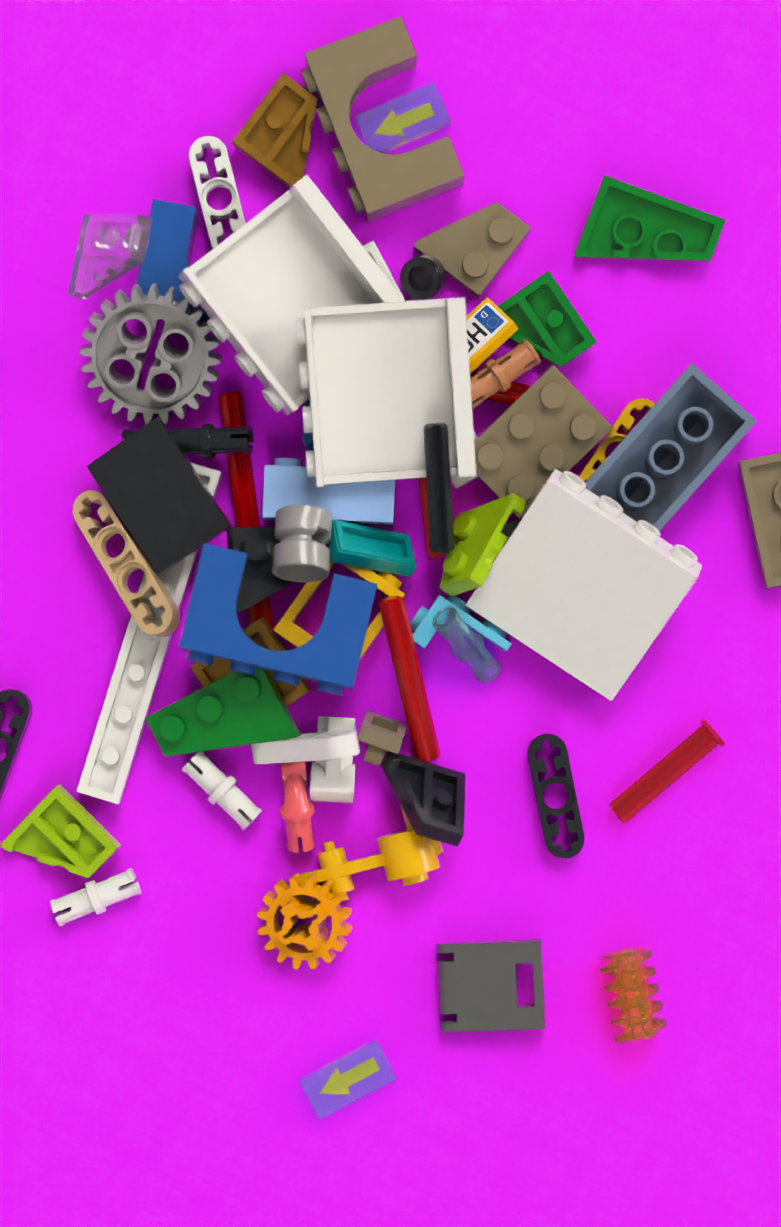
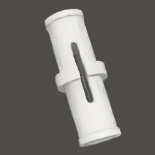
M203 751L198 752L182 768V771L186 772L209 795L207 800L212 805L217 803L241 826L240 828L243 831L263 811L235 785L237 780L232 775L227 777L204 755Z
M129 868L125 872L98 883L95 880H91L85 883L86 888L58 899L50 900L53 914L71 907L57 914L55 919L58 925L61 927L65 923L92 912H96L99 915L106 912V907L142 894L138 881L125 887H120L135 881L136 875L133 869Z

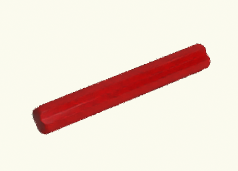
M398 595L386 597L380 600L379 608L415 758L423 762H430L439 758L440 749L405 601Z

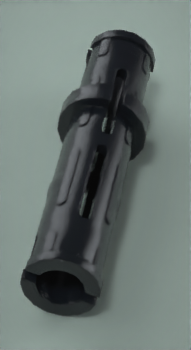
M203 424L201 428L168 429L185 455L201 454L202 457L208 459L214 458L216 454H252L254 448L253 445L248 444V442H254L251 426L215 428L213 424ZM124 429L121 437L126 439L138 430Z

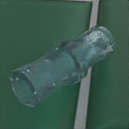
M445 607L436 613L432 620V625L449 643L451 654L458 661H464L479 682L487 683L495 679L501 671V664L483 645L484 639L478 631L470 629L455 608Z

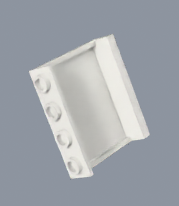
M308 175L300 179L285 194L192 266L184 269L179 275L180 280L183 282L179 288L185 298L194 307H197L199 304L210 317L207 324L214 335L221 342L228 340L238 352L234 358L239 367L249 377H252L254 374L265 387L261 391L265 400L276 412L282 409L286 415L294 412L310 398V389H301L299 368L300 362H308L307 345H298L296 318H304V308L405 301Z
M464 297L304 308V318H296L298 345H307L308 362H300L299 368L301 389H310L311 406L303 407L304 433H313L314 450L306 451L307 476L316 477L317 487H324V484L426 477L424 426L437 422L446 423L448 427L450 476H476Z
M555 469L493 562L492 568L482 586L476 588L466 606L612 701L695 583L703 565L697 562V556L685 546L680 544L673 546L662 539L658 529L644 520L636 522L622 513V506L612 498L604 495L598 497L585 488L586 483L577 475L568 471L561 473Z

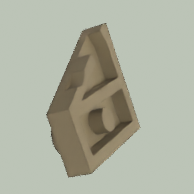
M495 202L417 240L413 245V249L419 254H427L437 258L443 265L447 275L479 298L530 232L531 227L500 203Z

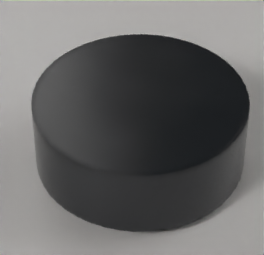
M427 254L417 255L407 261L400 274L401 285L405 292L419 300L429 299L436 295L443 288L446 279L445 269L441 262Z

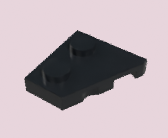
M387 751L381 762V767L416 835L458 846L464 836L466 774L429 762H423L403 754Z

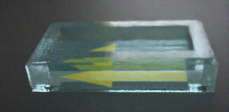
M434 82L355 116L366 145L380 153H386L451 124L450 117Z
M375 1039L299 1079V1082L320 1120L395 1081L397 1077L379 1042Z

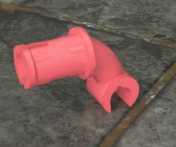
M305 761L281 763L284 804L280 807V815L285 819L287 848L291 852L299 853L298 837H302L303 853L312 850L315 846L311 821L315 808L307 795Z

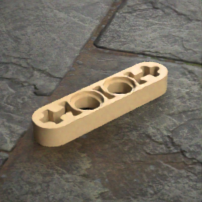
M87 490L81 493L73 504L72 514L136 624L143 632L156 637L171 635L180 623V612L161 578L106 495L95 490ZM93 502L102 505L97 512L101 520L109 524L108 526L103 528L98 520L87 517L92 512L90 505ZM121 534L125 541V548L119 556L111 558L106 551V544L112 536ZM142 569L146 575V584L141 591L132 593L127 586L128 577L133 571ZM149 599L155 608L166 611L161 616L163 621L161 626L150 622L155 618V614L150 605L142 602Z

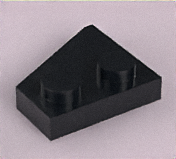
M232 527L227 529V548L244 552L248 555L236 613L250 608L293 583V581L278 578L272 572L273 547L280 543L274 536L275 527Z

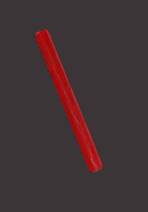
M232 391L221 394L219 404L222 427L247 426L241 392ZM245 453L226 454L236 527H260L251 455ZM269 596L247 609L248 621L250 626L264 617L274 632Z

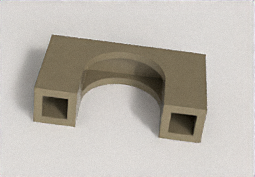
M401 16L304 53L306 68L300 69L307 91L310 93L317 92L322 107L316 109V113L324 133L332 131L338 147L331 150L340 173L348 171L353 183V187L348 188L347 191L356 213L364 211L369 222L464 184L465 176L449 136L405 153L384 154L366 146L357 137L350 122L351 109L362 91L376 82L417 66V55Z

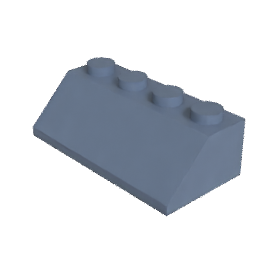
M691 363L585 482V488L598 497L604 495L612 498L622 506V513L636 522L644 520L660 531L757 420Z

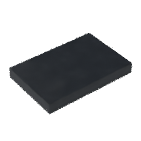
M159 417L153 419L86 466L158 575H162L203 547L204 543H209L232 527Z

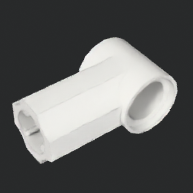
M318 716L317 732L356 729L355 718ZM353 756L312 762L310 801L353 803L356 764H352Z

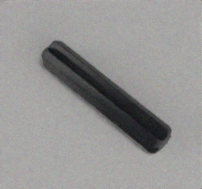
M437 422L424 426L430 548L433 553H448L454 550L448 427L446 423Z

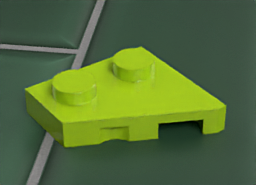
M512 493L456 516L453 523L454 550L448 552L444 560V571L439 589L452 597L482 586L492 568L495 557L500 553L508 539L507 536L501 533V530L510 514L522 513L526 504L525 500Z
M59 784L11 832L0 846L6 851L13 852L15 850L35 857L37 861L50 866L59 865L65 867L68 872L89 878L111 857L121 844Z

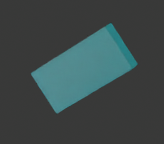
M332 519L331 541L328 543L332 562L410 577L417 568L410 535Z

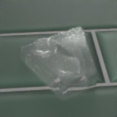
M84 214L68 295L79 299H86L143 263L149 243L152 219L139 214Z

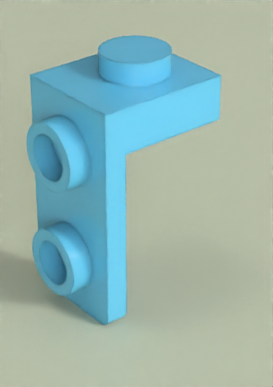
M439 595L430 610L421 606L410 622L411 630L414 631V643L425 649L448 614L505 652L512 645L505 639L508 634L487 619L482 624L471 617L469 613L472 609L466 606V602L456 596H449L446 600Z

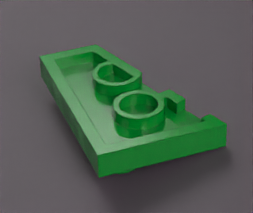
M604 175L574 257L710 261L726 220Z
M258 668L255 676L234 671L145 718L165 757L301 736L269 671Z

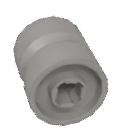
M291 505L277 510L274 536L280 543L273 547L272 572L275 576L293 582H317L329 576L330 549L325 546L331 541L332 514L329 511L310 505Z

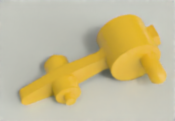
M401 806L407 830L377 838L380 854L347 862L344 847L335 848L334 841L323 843L325 851L317 853L321 868L299 875L303 882H306L312 873L317 874V883L327 882L330 879L333 881L330 892L333 895L344 892L346 896L342 901L349 899L347 891L354 889L351 874L384 866L388 881L402 879L403 885L407 886L428 880L427 872L440 868L437 854H441L444 851L440 841L416 835Z

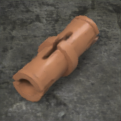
M524 340L497 360L490 359L484 363V369L470 378L472 410L498 391L505 392L511 388V382L541 363L538 353L530 342Z

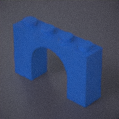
M153 199L137 284L142 289L144 295H148L151 285L156 283L159 295L165 296L168 289L172 286L175 289L174 300L179 302L185 297L179 288L183 284L179 275L184 269L190 267L199 217L196 207ZM189 303L187 308L192 311L201 305L199 304L197 307H194ZM205 310L199 319L201 323L210 319Z
M204 543L179 644L180 650L188 652L187 660L206 665H212L214 658L231 662L230 670L254 676L256 675L257 668L274 672L273 680L299 686L300 678L318 682L316 690L342 696L343 689H353L377 584L334 574L323 622L314 637L304 645L293 650H268L250 640L243 632L237 619V601L248 559L247 553Z

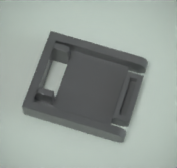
M542 939L437 943V953H454V960H438L440 1014L457 1015V1021L440 1022L441 1032L545 1029ZM533 963L535 1004H519L518 1006L516 964Z

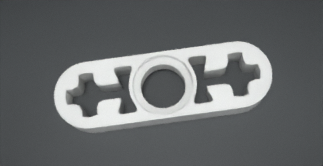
M204 136L197 139L191 145L189 160L208 235L214 249L218 245V241L224 239V231L221 221L212 225V219L224 220L234 214H238V219H229L233 233L245 225L246 222L227 149L218 138ZM211 147L214 154L221 153V156L215 159V166L218 176L226 172L227 178L216 177L210 179L206 163L202 161L197 162V159L203 156V149ZM202 178L210 179L204 184L201 183ZM218 187L227 189L232 195L230 205L223 210H215L207 203L210 191Z
M356 730L301 733V736L296 738L251 744L254 764L334 760L360 753Z

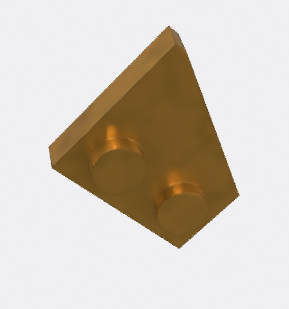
M282 73L231 144L287 187L291 188L304 177L318 99L285 73Z

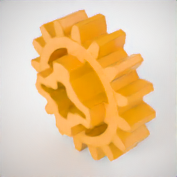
M296 873L290 878L289 885L281 879L274 885L275 892L268 891L262 900L268 906L262 907L257 912V917L266 920V923L261 925L257 931L259 935H269L270 940L264 947L266 951L272 950L275 947L280 951L277 958L278 962L281 963L287 956L293 958V969H298L303 961L307 960L308 965L313 970L320 964V957L329 964L336 957L334 950L342 952L347 945V941L342 936H349L353 926L343 922V920L349 918L352 914V908H341L340 902L346 895L344 892L333 895L330 892L333 881L330 879L323 886L317 884V874L312 873L307 881L303 882L299 873ZM304 895H308V896L314 897V898H316V899H318V900L305 898ZM280 906H282V909L280 911L284 916V922L282 927L279 926L278 922V912ZM317 914V916L312 921L311 925L309 923H306L303 926L300 924L296 928H293V926L298 922L299 918H310L313 915ZM329 915L331 916L332 920V931L330 937L327 935L329 933V930L325 926L326 918ZM294 943L305 945V947L298 946Z

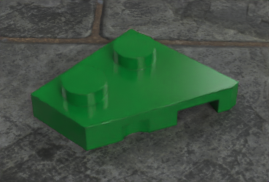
M549 271L498 305L518 327V330L510 339L519 344L527 340L539 355L561 367H564L598 343Z

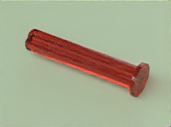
M702 719L700 721L701 727L610 803L611 810L623 823L628 822L718 745L722 748L726 745L706 720Z

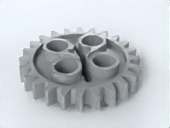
M156 283L151 285L148 295L143 294L138 284L133 286L131 298H128L121 289L118 290L115 294L117 305L105 299L100 305L104 315L93 312L89 318V321L96 328H85L82 333V337L92 342L82 345L79 350V354L91 357L81 367L82 372H94L95 374L89 381L88 388L101 386L103 391L98 401L101 403L112 398L115 401L112 413L116 414L122 407L128 409L127 416L130 422L139 412L143 413L145 424L151 422L154 414H159L164 424H167L172 410L180 419H183L187 412L185 403L197 410L201 404L197 393L209 397L212 388L206 381H217L219 372L210 366L220 364L222 355L210 350L218 347L221 341L217 337H208L207 334L211 329L207 321L201 323L199 320L204 311L202 306L191 311L187 308L189 301L185 297L179 302L174 300L175 289L172 286L168 289L165 296L159 295ZM130 319L142 321L146 326L147 334L136 336L130 333L127 329L126 321ZM162 319L165 325L155 351L156 358L150 368L145 388L139 389L137 384L147 358L146 350L153 339L157 320ZM172 333H179L188 340L189 347L183 350L175 349L169 344L167 336ZM119 359L129 361L133 365L135 373L128 376L118 373L115 369L114 361ZM160 373L172 376L176 387L163 389L156 383L155 376Z

